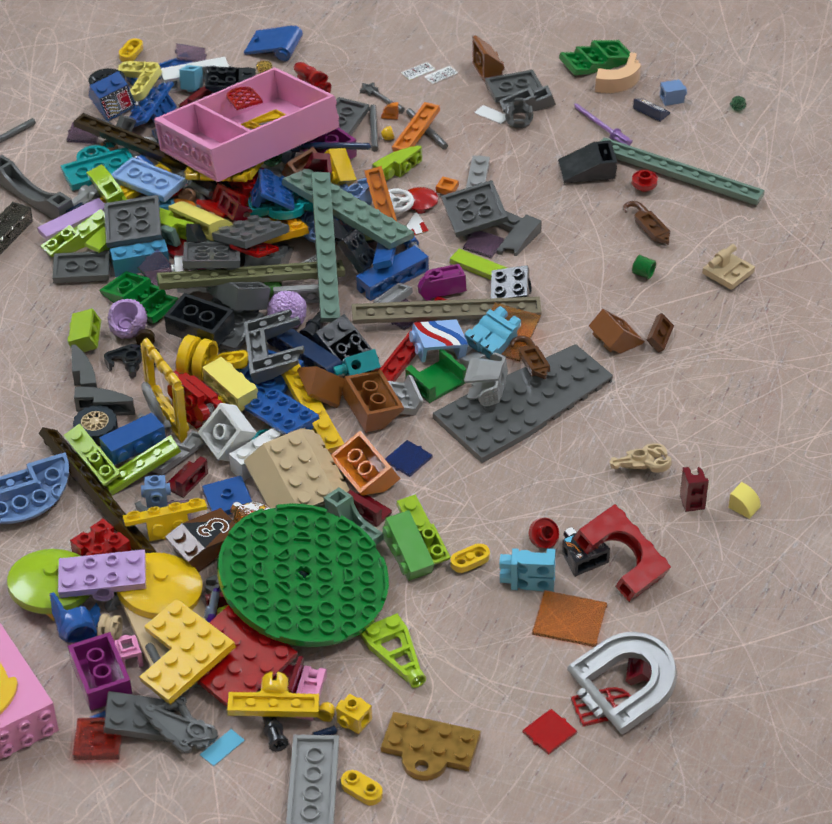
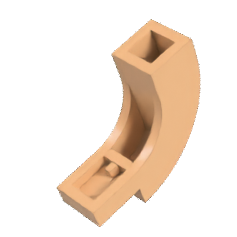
M630 52L628 63L623 68L617 70L598 69L595 92L618 93L636 85L640 79L641 64L639 60H636L637 53Z

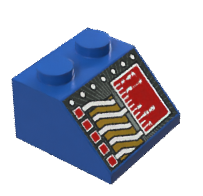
M119 71L89 86L88 97L105 120L110 121L136 107L129 86Z

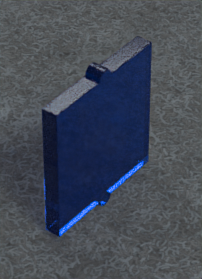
M406 440L388 455L385 460L396 471L399 470L411 477L433 458V455L422 449V446H417Z

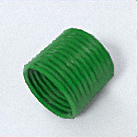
M638 255L633 263L632 273L650 279L654 274L657 262L646 256Z

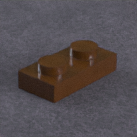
M663 313L656 316L646 339L658 353L665 349L674 325Z

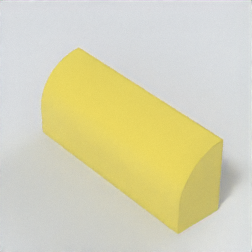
M181 201L168 206L169 211L173 212L175 218L200 224L206 238L214 241L212 232L218 231L220 227L233 225L230 221L187 202Z

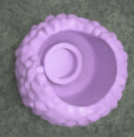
M293 291L278 292L269 301L267 307V316L290 309L292 312L290 317L293 319L298 316L301 322L295 328L303 324L307 312L306 301L300 294Z
M122 299L113 303L107 317L110 332L121 339H130L135 337L139 330L145 329L147 314L143 305L132 299Z

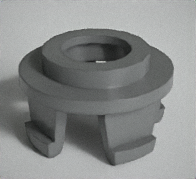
M515 98L513 104L506 106L505 119L514 128H525L533 120V108L531 105L529 106L524 103L523 98ZM516 112H523L526 118L525 120H514L513 115Z

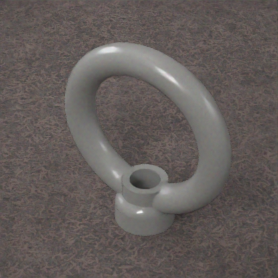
M143 382L141 388L150 411L164 425L165 430L172 427L170 421L163 415L149 383Z

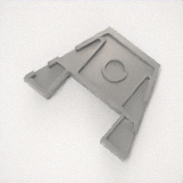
M139 413L137 419H139V418H141V417H143V416H145V415ZM192 430L182 444L176 442L181 452L153 469L152 472L161 475L165 474L206 443L198 432ZM139 453V454H137V455H135V456H133V457L127 459V462L131 461L132 459H134L135 457H137L138 455H140V454H142V453Z

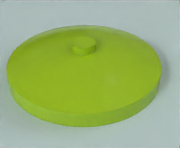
M43 549L23 556L15 562L8 573L7 584L10 597L23 609L39 614H52L50 593L52 592L58 597L65 610L80 606L90 595L60 598L58 594L59 559L79 557L80 555L63 549Z

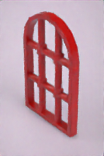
M618 687L599 690L602 694L607 693L608 697L606 699L608 702H611L613 708L618 706V704L615 705L614 699L631 697L629 692ZM610 692H619L622 694L614 696L611 695ZM578 695L571 696V701L582 727L609 721L607 717H600L584 722L582 717L594 715V712L581 714L578 708L584 707L586 704H576L575 700L582 698Z

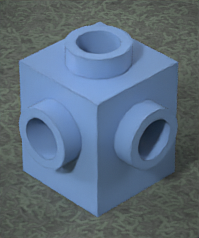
M165 475L145 477V485H141L142 498L146 497L148 509L151 507L162 508L168 506L167 495H171L170 483H166Z

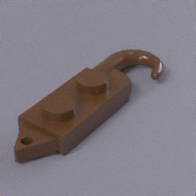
M629 201L623 205L625 213L628 212V207H635L639 210L635 213V222L654 242L659 241L669 245L670 230L652 211H649L638 201Z
M517 336L510 341L511 347H514L516 342H524L526 344L519 349V356L531 376L536 375L546 379L548 372H550V364L539 347L535 345L530 337Z

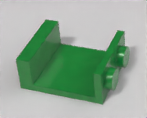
M440 349L439 361L419 372L412 365L406 367L405 380L408 375L413 376L421 396L428 403H431L466 384L464 379L467 370L451 354H448L444 349Z

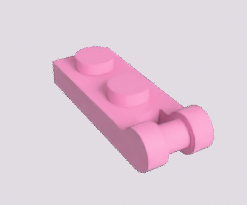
M304 666L296 693L319 694L320 698L327 676V669L319 668V670L312 669L311 666ZM293 717V718L314 720V717Z

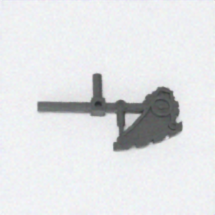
M146 644L145 648L153 663L157 662L160 656L154 644ZM195 682L190 688L199 687L201 685ZM179 696L171 704L165 702L162 705L154 706L144 702L138 705L152 726L183 753H191L192 747H196V749L206 748L209 746V743H214L216 738H218L215 726L205 724V721L192 717L186 706L187 699L184 696ZM175 709L180 712L181 716L166 710Z

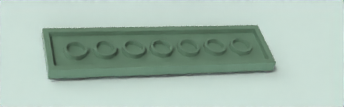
M304 169L283 178L282 185L313 203L312 170ZM331 183L333 216L358 229V231L388 249L413 239L414 232L408 229L407 226L398 223L392 217H388L381 213L380 210L368 205L365 201H361L354 197L353 194Z

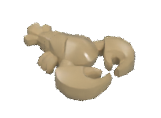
M658 443L648 444L642 449L627 451V456L619 459L613 457L610 460L611 469H619L621 466L630 469H650L651 472L656 473L664 472L672 465L667 449L664 445Z

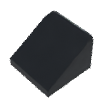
M186 224L187 242H208L200 224Z

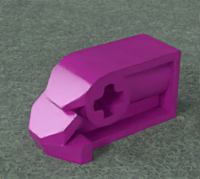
M460 264L430 269L425 272L418 283V293L426 301H431V298L467 291L466 275Z

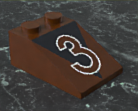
M222 508L181 523L165 537L174 551L191 567H195L200 572L219 556L222 543L236 523Z

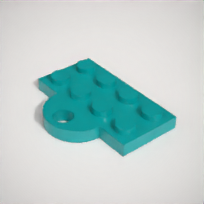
M92 145L81 149L77 153V161L60 166L66 181L73 191L80 189L84 185L91 186L93 184L86 172L102 164L112 174L131 159L132 155L127 148L110 151L104 146Z
M293 192L295 205L293 211L268 199L257 208L252 205L251 197L248 199L249 208L253 211L250 213V216L258 215L262 218L265 215H269L271 218L278 220L297 218L303 215L306 210L313 212V203Z

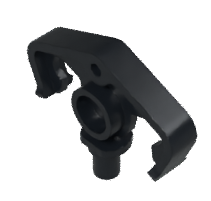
M129 344L106 352L104 354V362L109 371H112V367L115 365L112 359H122L125 369L129 372V377L135 378L136 372L140 368L139 364L142 362L141 345Z

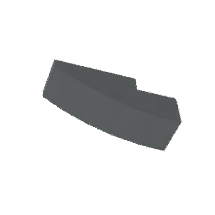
M548 85L535 91L528 87L499 100L504 113L506 106L513 104L515 98H523L524 103L529 106L531 105L533 111L556 105Z
M71 345L74 385L97 388L95 372L88 357L76 345Z
M75 387L74 401L76 412L90 406L99 405L113 410L116 416L135 415L134 400L130 396L103 388Z

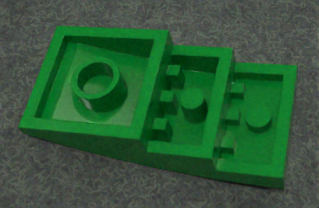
M592 40L590 46H576L574 52H560L559 59L573 75L597 73L598 69L610 70L628 63L630 51L619 40Z
M125 271L99 290L103 296L113 303L122 299H132L140 302L145 308L147 321L153 324L164 317L179 299L167 295L165 290H159V286L153 285L150 278Z

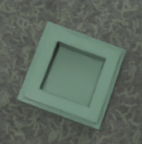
M165 225L161 227L163 240L165 239L166 244L175 247L181 244L176 228Z

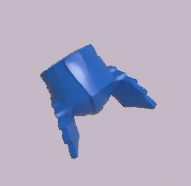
M50 593L52 615L56 622L58 635L63 641L77 643L97 636V624L101 616V609L97 603L94 604L90 611L84 606L65 610L55 593Z

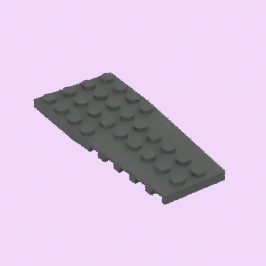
M574 344L546 357L550 364V372H548L546 379L536 375L531 376L526 367L507 375L506 384L499 403L483 406L478 399L469 400L467 398L468 394L433 412V419L478 461L484 463L545 427L547 421L551 418L555 420L560 417L563 410L572 409L574 403L578 400L584 401L587 399L588 394L593 390L597 392L602 389V384L607 381L611 383L613 375L578 345Z

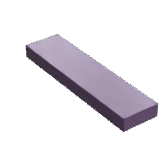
M99 198L37 227L38 233L48 241L70 225L75 228L98 210L104 211V202Z

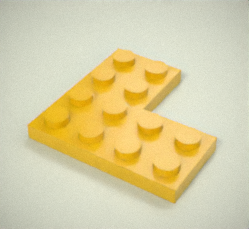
M176 599L144 626L146 632L170 650L139 677L143 684L168 704H171L236 648L235 643Z

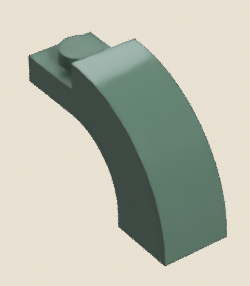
M338 487L323 497L328 513L338 517L342 515L362 528L376 545L384 540V534L367 523L359 514L352 495Z

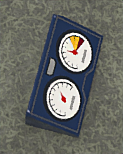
M634 98L633 109L659 122L670 115V111L645 99Z

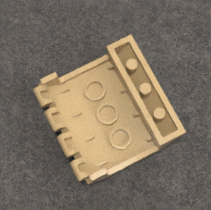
M300 428L263 443L244 460L267 507L275 508L276 505L290 503L319 507L325 504L323 497L338 487L346 492L350 490L346 482H341L344 478L338 467L332 465L334 460L328 449L324 448L325 444L320 434H316L314 430Z

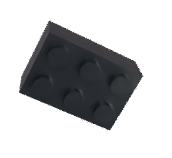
M184 293L164 315L166 333L182 339L187 335L200 337L201 340L204 338L217 342L218 347L235 328L234 310Z

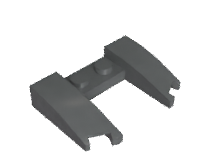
M506 211L508 222L495 226L510 233L497 249V254L503 255L505 249L514 250V256H517L541 233L542 221L527 214L521 218ZM475 232L464 235L463 238L467 240Z
M290 309L244 322L250 375L255 385L275 378L298 365V358L305 351L304 346H299L271 355L268 354V339L278 336L301 323L298 316L293 319L290 317L292 314Z

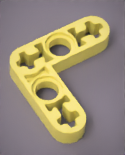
M125 61L118 66V70L123 72L125 77L138 78L130 89L134 101L143 100L162 74V69L157 62Z

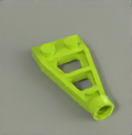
M398 613L373 623L364 632L359 634L368 649L409 683L412 688H418L425 683L426 676L420 669L408 628ZM398 637L402 647L388 651L381 644ZM407 654L411 662L400 666L395 659Z

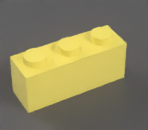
M222 357L202 367L204 382L228 404L236 405L240 411L245 410L244 406L257 398L258 389L255 384L250 383L241 372L239 373L230 362H227Z

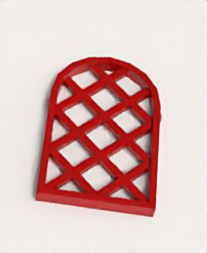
M237 87L231 89L226 94L228 101L236 110L263 103L262 98L251 87Z
M265 242L252 246L256 248L249 247L246 249L229 244L230 248L256 258L279 251V247Z

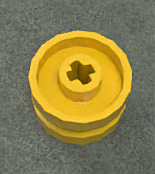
M193 335L185 336L178 349L176 370L180 374L186 372L190 376L194 375L204 382L202 367L213 362V359L218 355L217 342L205 338L201 340L200 337Z

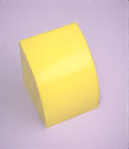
M743 482L730 494L728 508L749 519L761 507L760 499L756 492Z

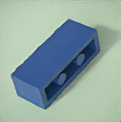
M151 412L99 438L102 451L116 465L153 447L164 440L166 435L164 425Z

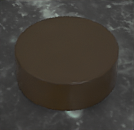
M149 329L139 330L136 334L137 345H141L142 341L146 338L154 345V332Z

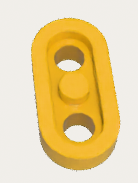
M138 38L128 40L119 50V59L122 62L135 60L143 50L142 40Z
M245 350L224 352L213 359L215 361L222 357L227 362H230L235 369H243L249 363L248 352Z
M478 543L454 553L451 556V568L455 572L464 573L487 563L490 559L489 547Z
M349 770L342 775L341 787L344 792L365 805L373 806L381 802L383 790L379 783L357 770Z

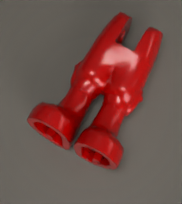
M297 62L294 65V71L297 73L298 79L328 93L331 92L332 86L327 81V74L317 71L315 67L304 62Z

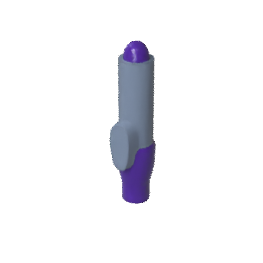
M217 587L211 592L209 606L205 608L204 618L209 623L216 617L220 596Z

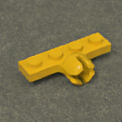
M273 672L265 674L262 677L260 692H229L228 716L319 717V694L288 692V678L281 672H277V680H272Z

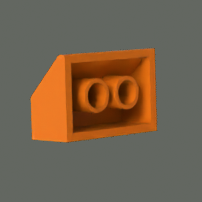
M361 431L357 432L331 454L334 463L361 495L385 492L401 479Z

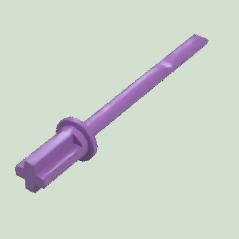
M576 103L574 104L575 109L610 133L611 140L629 146L632 144L633 141L621 133L619 128L611 129Z

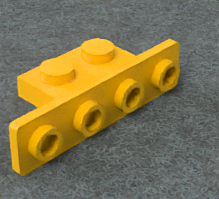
M193 498L186 503L174 502L162 508L151 507L147 511H131L127 515H123V521L125 526L146 523L149 541L166 538L165 536L181 523L189 521L187 514L207 510V504L204 499Z

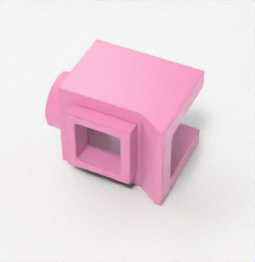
M123 635L118 640H114L125 669V659L136 656L139 667L144 666L136 635Z

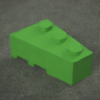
M410 511L387 517L382 533L384 534L385 543L399 564L401 573L406 576L408 581L432 573L434 562Z

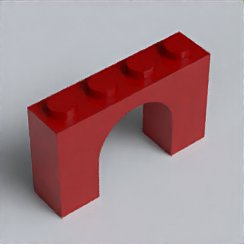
M616 504L581 527L573 538L586 554L602 543L612 540L626 544L633 551L636 557V567L622 576L615 586L628 602L663 578L671 568L667 559L659 554L652 542L643 536L639 528L627 518L625 512L619 509Z

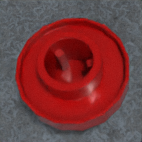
M649 170L637 171L632 175V185L642 192L653 190L658 185V176Z
M539 518L533 521L528 532L532 544L541 549L554 546L560 534L557 524L549 518Z

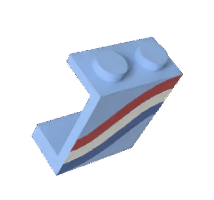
M457 319L413 323L412 331L409 332L410 342H413L415 353L419 356L421 362H425L427 350L453 348L457 359L466 356L468 343Z

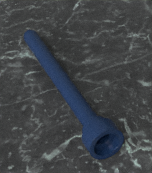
M306 142L292 148L291 152L300 153L304 149L312 147L314 149L346 148V150L371 149V144Z

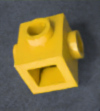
M349 693L336 706L337 722L343 728H348L360 734L372 720V705L366 703L362 698L355 697Z

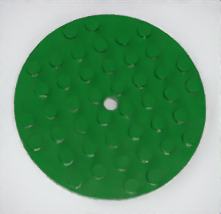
M279 504L275 508L259 509L250 513L236 523L228 532L218 557L217 574L219 585L224 598L235 614L259 633L291 645L304 647L330 646L358 636L377 619L388 594L389 575L384 557H381L376 549V543L372 538L342 515L338 517L328 513L325 508L313 505ZM299 571H305L308 574V576H305V578H303V576L299 574Z

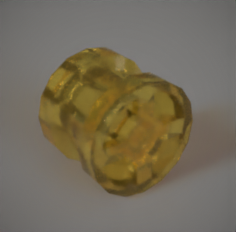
M265 60L256 64V70L258 71L256 75L272 69V63Z

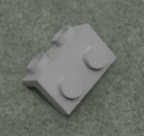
M408 375L404 383L388 381L404 406V410L400 414L416 415L423 404V398L413 376Z

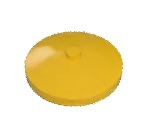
M146 553V589L119 591L117 596L122 604L133 613L153 619L176 599L193 610L201 599L203 584L196 568L191 567L184 559L167 553Z

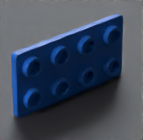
M172 81L168 83L163 82L155 88L152 87L143 100L138 101L139 104L131 110V115L129 116L137 120L134 127L147 123L150 117L154 121L155 118L177 108V105L168 94L174 85Z
M259 168L258 178L250 192L252 205L259 208L260 204L268 199L293 211L295 208L293 192L282 185L283 178L285 177H278L269 169L263 170Z
M278 389L269 390L265 395L253 399L244 406L246 411L284 435L304 427L311 430L313 429L312 423L320 419L319 414Z

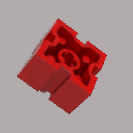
M104 518L90 527L91 532H82L70 540L72 552L80 556L131 551L130 540L120 532L115 533L114 527Z

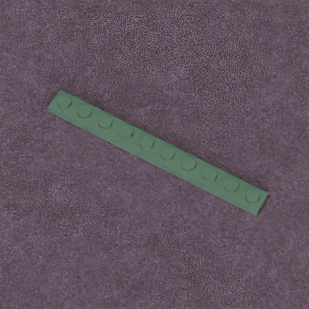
M604 137L601 141H610L611 139ZM611 140L616 159L754 205H758L764 196L765 190Z
M312 172L311 183L320 321L332 322L340 317L330 172Z

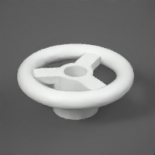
M397 188L388 190L395 214L405 212L413 206L414 197L410 192ZM393 194H402L406 197L400 198L398 196H394Z

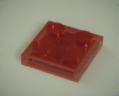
M77 718L73 758L74 760H120L122 735L103 733L105 718Z

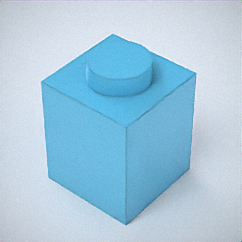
M186 65L179 69L181 89H185L188 92H196L197 89L203 87L202 66Z

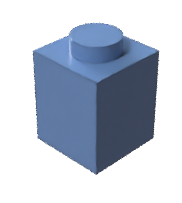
M680 79L661 82L660 98L665 106L684 103L687 89L686 86H683Z

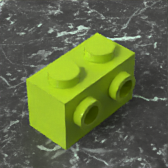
M93 308L72 314L70 332L67 338L70 347L71 345H76L83 352L98 348L101 319Z

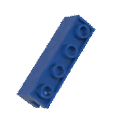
M414 245L395 255L391 267L374 270V267L357 275V290L360 293L366 292V298L372 301L397 283L404 284L429 270V256Z

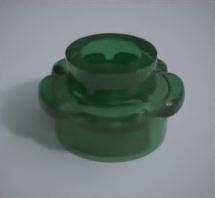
M735 96L732 98L730 106L735 111H742L746 108L747 103L744 97Z

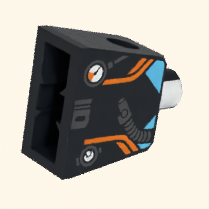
M571 527L564 531L563 536L565 538L563 539L562 553L574 577L609 563L610 547L607 544L602 543L586 554L573 539L577 533L574 528Z

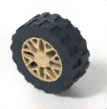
M99 405L90 406L79 411L73 421V428L80 423L97 446H101L99 437L118 429L117 417L113 410Z

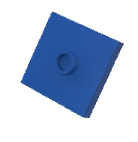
M241 475L202 486V491L211 512L222 508L227 515L250 509L247 507L241 509V507L238 508L233 505L235 502H239L242 505L252 502Z

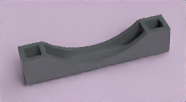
M0 155L1 186L52 219L66 214V210L73 207L71 198L62 192L50 193L38 188L23 175L12 160L4 155Z

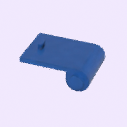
M294 25L256 30L244 54L274 51L279 60L288 61L300 42L303 31Z

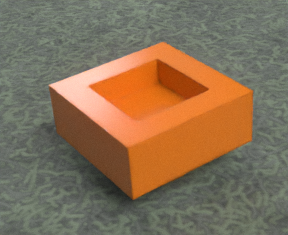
M442 176L436 185V192L444 195L455 192L459 187V180Z

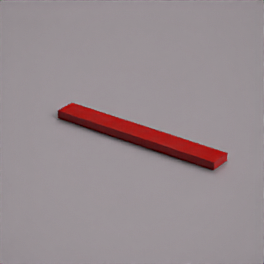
M437 296L434 301H437V300H447V299H444V298H441V297H438V296ZM409 333L379 369L388 381L395 382L416 356L414 344L409 339Z

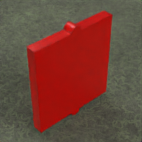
M549 709L525 727L523 733L533 741L534 745H538L549 755L577 734V730L566 721V718H562L554 710Z

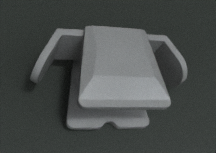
M493 353L490 356V360L470 359L464 379L465 383H471L472 386L467 395L469 400L478 399L483 406H491L500 402L508 374L505 356Z

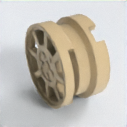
M102 614L98 624L97 636L110 632L113 640H118L122 635V617L118 615L110 617L109 614Z

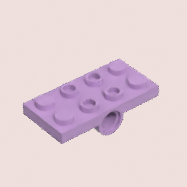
M145 549L59 559L58 594L60 598L92 594L93 598L98 601H108L114 597V592L146 589Z

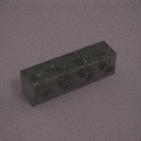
M12 202L0 214V255L33 222L31 207Z

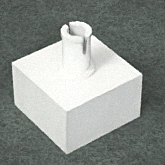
M225 403L218 405L198 431L215 457L223 461H230L229 454L250 442L257 433L236 405Z

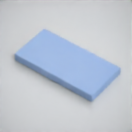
M133 157L111 174L118 184L147 196L158 195L159 200L162 202H166L187 184L186 178Z

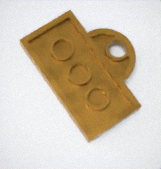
M393 711L381 745V752L402 757L403 769L410 777L420 781H430L440 777L447 767L469 772L481 737V731ZM418 766H426L428 769L418 771L416 768Z

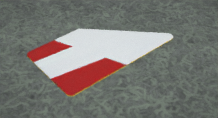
M415 212L407 224L408 229L412 230L414 235L429 231L418 213Z

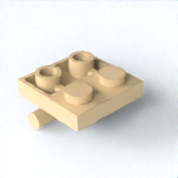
M731 244L726 249H722L715 254V257L703 267L702 274L733 290L755 272V266L733 255L732 253L737 250V247Z

